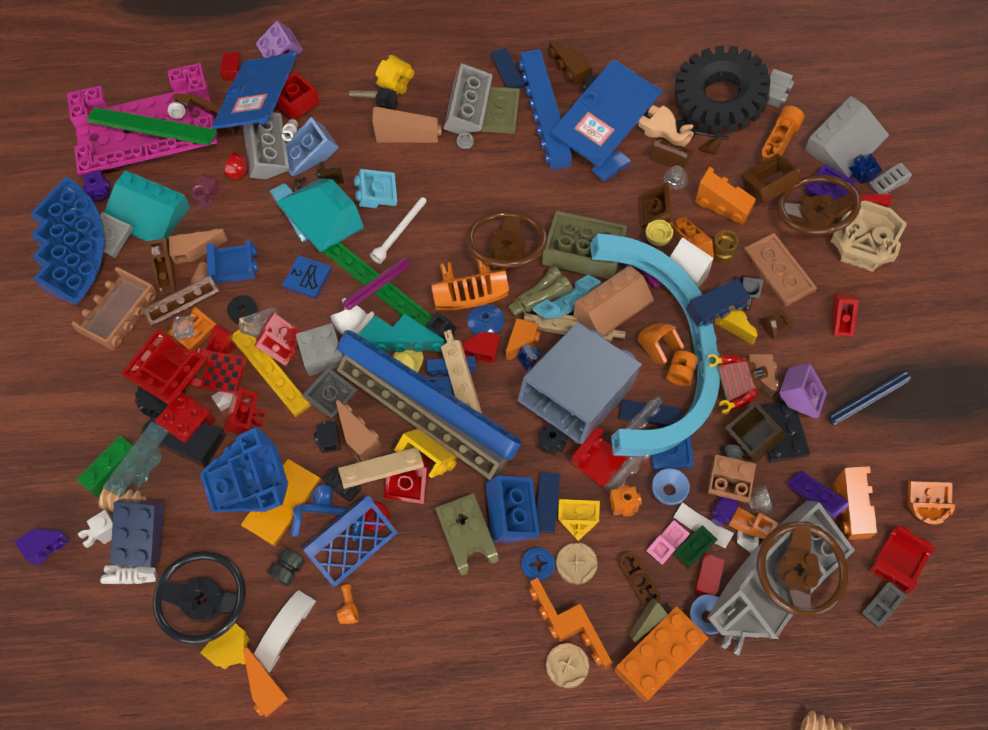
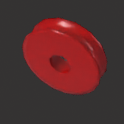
M373 502L389 521L390 513L383 503ZM372 508L365 513L364 521H376V519H371V516L376 514ZM364 524V528L367 531H375V525ZM378 525V532L383 530L386 526Z

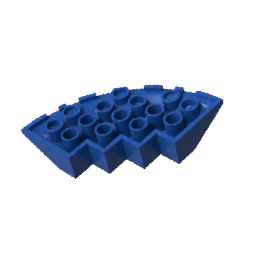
M66 176L30 213L39 226L31 236L40 247L32 257L42 268L33 279L45 292L77 306L86 295L99 271L104 251V230L99 212L91 198L76 182Z

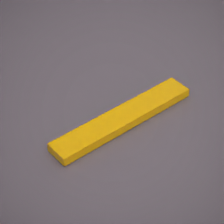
M245 325L233 333L231 340L295 418L311 407L272 357L254 346L257 339Z

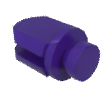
M722 497L714 508L712 522L719 527H722L724 523L730 522L737 511L738 502L734 499Z

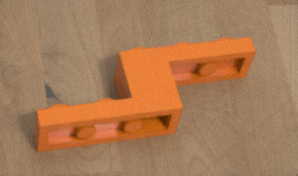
M536 578L530 581L531 588L528 589L532 599L534 601L537 600L541 607L538 610L544 620L547 619L551 626L548 629L552 637L562 642L582 631L581 637L585 645H590L594 653L591 655L596 665H601L603 670L611 666L612 661L581 604L557 615L539 579Z

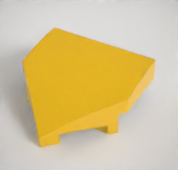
M559 499L558 520L579 541L599 522L600 501Z
M235 623L224 635L209 642L200 653L215 666H220L223 669L238 663L243 665L246 664L243 650L247 647L250 638L246 635V631Z

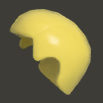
M655 220L648 224L645 230L646 238L654 246H664L672 239L673 228L665 220Z

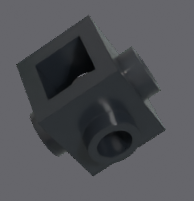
M551 423L547 428L543 427L538 434L539 448L546 454L551 453L555 456L558 451L562 452L567 445L568 435Z

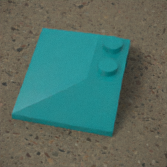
M318 179L277 201L279 207L320 253L364 228L355 203L333 179Z

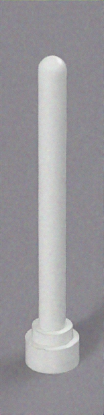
M420 198L384 244L372 251L370 257L375 262L381 264L386 259V251L425 205L426 198Z

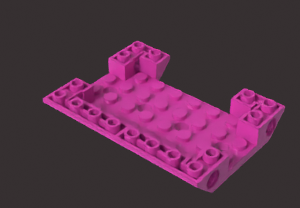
M201 63L167 70L169 82L174 92L108 107L101 86L67 93L70 120L76 128L78 145L74 146L78 175L81 176L99 170L102 171L208 146L134 131L127 134L128 130L88 123L86 119L92 110L98 107L213 129L214 116L196 106L191 111L185 108V114L180 119H174L168 113V106L175 102L172 97L173 94L195 95L211 102ZM195 114H200L199 117L193 118ZM218 133L216 134L210 145L218 143ZM99 137L97 141H92L94 138Z

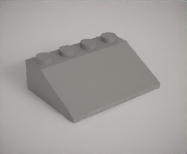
M850 96L813 133L804 151L850 178L888 138L889 134L866 105Z

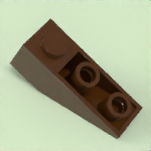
M553 40L549 41V56L554 58L558 68L562 69L565 73L566 79L571 81L574 86L587 81V75H592V66L583 55Z

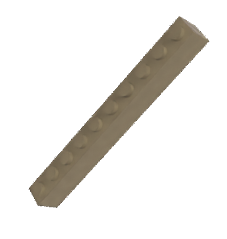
M344 355L337 369L339 373L489 480L501 474L508 461L507 459L501 457Z

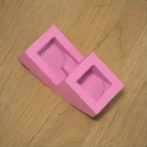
M674 520L647 549V552L663 565L690 536V533Z

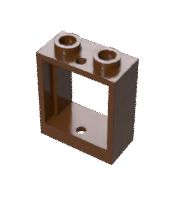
M778 153L741 174L744 188L762 203L768 202L801 182L798 166L793 165L786 157H782ZM778 171L783 173L782 176L766 185L761 182Z

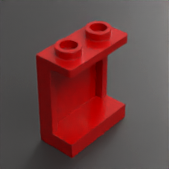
M897 525L890 532L869 571L886 582H891L899 590L908 594L916 587L918 576L929 556L934 553L936 548L928 540L912 534L908 528Z

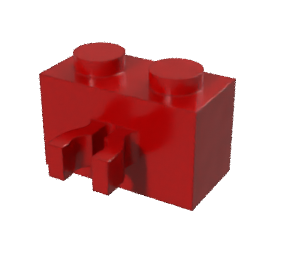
M239 388L233 394L223 430L240 435L249 430L251 422L258 427L263 425V421L255 417H264L266 411L254 410L258 397L257 393Z

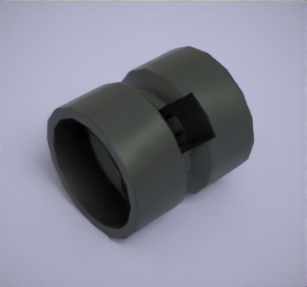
M283 547L276 557L278 561L273 562L266 573L289 587L296 577L294 573L300 571L305 560Z

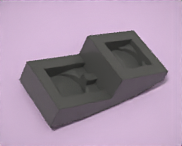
M888 581L864 609L862 614L880 628L906 598V595Z

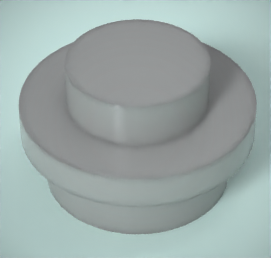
M463 132L457 138V145L462 149L471 148L474 144V138L470 133Z

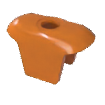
M664 323L653 324L640 331L637 337L638 343L642 345L655 364L667 362L658 344L660 338L664 339L672 351L684 349V345L673 325Z

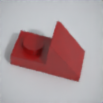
M220 324L214 325L206 350L231 354L236 349V345L231 342L233 333Z

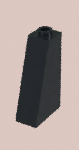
M151 417L144 424L141 435L147 441L204 468L209 465L227 436L223 429L218 426L201 424L190 438L183 443L155 422V417Z

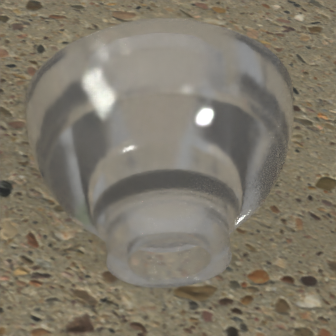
M674 166L665 172L663 181L664 183L668 182L671 189L677 190L686 186L688 175L681 166Z
M764 485L760 486L750 498V507L752 510L756 509L761 513H773L774 509L767 487Z

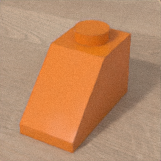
M516 319L506 349L507 360H511L534 348L535 342L538 343L541 332L538 331L539 324Z

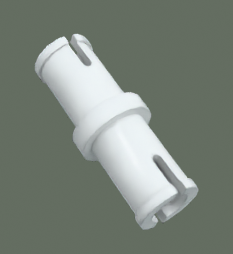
M290 119L284 125L282 138L285 141H291L293 135L297 132L298 123L296 120Z

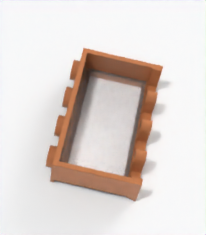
M118 267L115 268V271L119 278L115 283L110 280L106 281L105 287L108 292L105 296L102 297L98 294L94 296L93 300L97 306L91 312L88 309L82 311V315L86 319L82 325L79 326L74 321L71 323L78 333L111 349V351H114L121 344L122 339L132 330L139 317L143 316L144 312L142 309L148 307L157 295L156 290L151 284Z

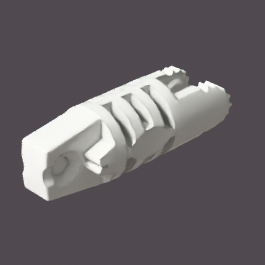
M105 565L104 572L106 575L101 576L100 582L102 584L155 582L157 572L152 567Z

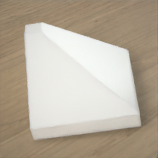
M217 392L211 397L222 412L230 407L233 394Z
M738 530L737 543L752 554L758 547L759 537Z

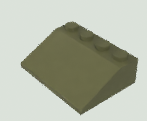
M556 211L547 238V245L543 252L542 265L556 266L563 270L610 279L616 275L619 262L593 260L591 242L597 234L625 237L627 226Z

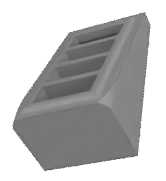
M899 163L871 181L868 185L876 194H887L906 184L912 174L902 163Z

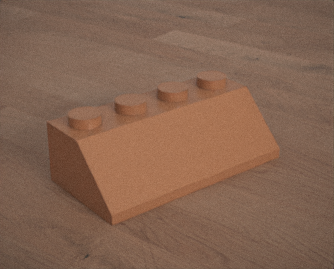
M629 265L575 302L574 317L587 329L597 330L602 336H605L651 304L654 298L644 277Z

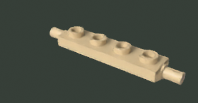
M525 313L524 317L526 321L539 324L538 330L562 335H565L577 322L583 325L574 316L570 315L546 319L538 313L537 315ZM613 329L603 337L604 340L610 343L613 337L625 339L626 331Z
M452 330L445 331L447 343L441 346L455 397L482 414L462 343L459 340H454Z

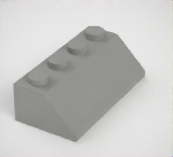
M462 63L460 64L454 77L443 129L456 134L481 131L492 74Z
M272 112L268 123L261 124L259 122L243 125L249 178L269 179L288 171L286 143L282 138L283 123L281 113Z

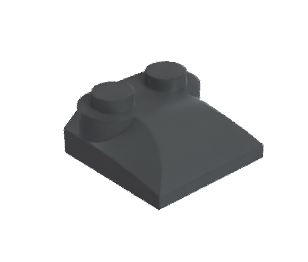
M327 368L305 391L302 397L311 407L318 409L327 417L333 419L338 413L336 401L339 400L342 404L347 403L355 395L357 389L330 368Z

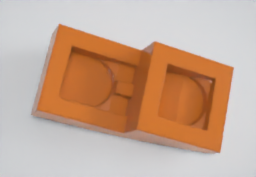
M740 507L737 508L729 523V526L743 533L763 539L778 525L776 521L761 513L756 517Z

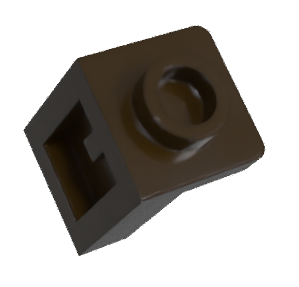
M320 162V168L317 169L318 179H333L336 184H344L341 167L325 169L324 163Z

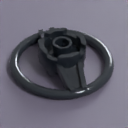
M203 551L185 555L173 562L163 572L156 584L152 601L156 622L167 636L180 643L193 645L211 642L228 632L240 617L246 599L245 581L239 568L229 558L221 554ZM211 560L222 564L231 572L237 585V595L223 591L215 581L208 578L192 579L187 585L168 583L167 581L179 568L190 562ZM206 597L207 601L202 602L200 605V599ZM161 600L180 607L182 612L198 623H209L210 620L215 619L218 615H231L223 625L210 633L199 636L185 635L174 630L167 623L162 612Z

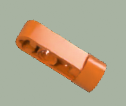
M794 106L782 108L776 119V125L762 149V162L777 153L781 156L783 155L792 136L799 130L804 121V113L799 108Z

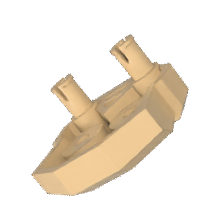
M861 201L860 212L856 219L844 229L834 232L830 242L834 243L838 248L841 262L851 263L850 265H857L860 268L873 272L882 264L895 261L901 246L898 240L907 223L891 208L868 201ZM851 211L841 216L839 222L843 221Z

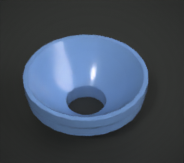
M672 468L658 472L652 482L654 496L665 505L681 503L687 497L690 489L687 477L681 471ZM671 485L674 487L675 493L673 495H666L663 488Z
M714 595L698 597L690 609L691 621L704 634L708 635L719 633L712 623H706L702 620V613L705 611L711 612L719 597Z

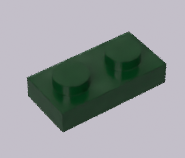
M702 525L673 555L689 569L718 539Z

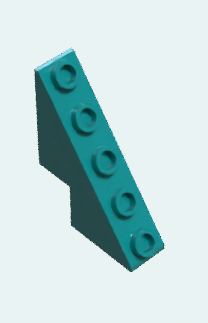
M406 314L393 327L377 316H374L358 334L383 351L403 352L405 350L422 352L423 350H433L439 352L442 351L441 346L445 344L443 338Z

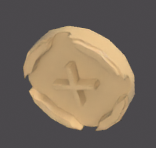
M567 544L557 555V572L569 584H585L596 573V554L585 544Z
M570 643L559 644L551 650L547 657V674L551 681L559 687H576L584 681L588 674V657L583 649Z

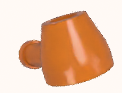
M350 584L341 586L345 605L337 611V618L340 624L359 622V614L353 603Z

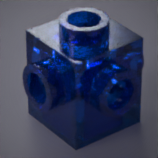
M871 153L858 155L853 159V163L849 167L853 176L860 184L873 181L882 171V168Z

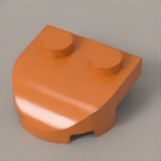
M908 481V507L911 513L919 520L928 524L943 523L949 515L953 514L955 504H952V483Z

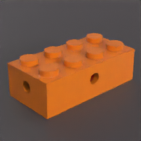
M676 606L616 666L614 672L646 704L708 640V637Z

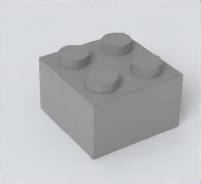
M333 323L296 334L304 366L309 376L322 373L327 368L335 369L339 367L343 355L337 349L339 342Z

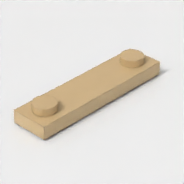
M415 447L340 467L338 470L343 488L345 489L422 468L424 465L419 449Z

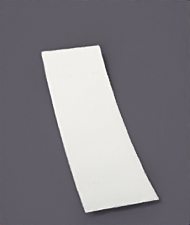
M684 503L680 505L674 515L675 519L694 532L703 525L718 539L715 544L726 548L734 534L723 527L716 526L712 521L701 516Z

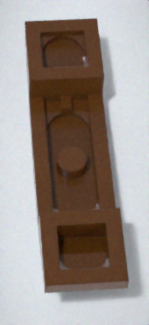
M178 93L172 96L175 102L183 104L189 111L196 106L216 117L220 110L212 102L195 95ZM234 126L224 127V129L233 134L237 133Z

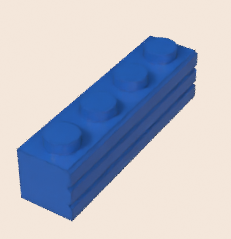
M475 356L466 357L470 373L475 372ZM445 359L427 360L428 376L449 375Z

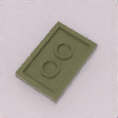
M490 87L481 132L515 134L520 89Z

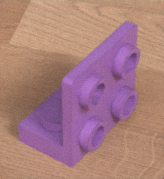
M276 21L256 42L264 58L282 55L287 49L297 54L303 51L291 29L279 21Z

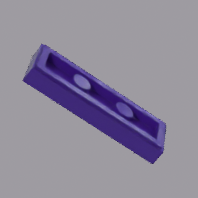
M803 471L787 482L790 489L806 500L819 502L832 518H836L849 507L847 500Z

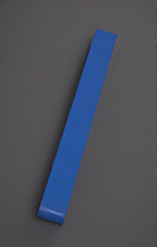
M350 330L344 331L337 345V349L341 353L501 457L513 460L522 444V441L517 436L357 333Z

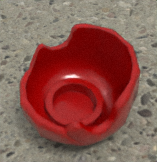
M233 152L226 162L224 174L229 179L235 181L242 179L248 170L246 158Z

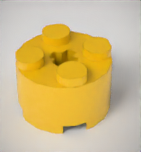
M388 55L389 58L386 61L382 60L376 71L378 81H376V84L382 88L396 91L397 95L399 93L403 95L407 90L409 80L414 76V70L407 62L394 55Z

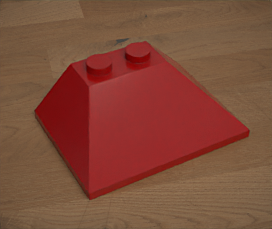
M157 329L123 370L121 375L171 406L207 358L194 350L189 351L182 347L170 336Z

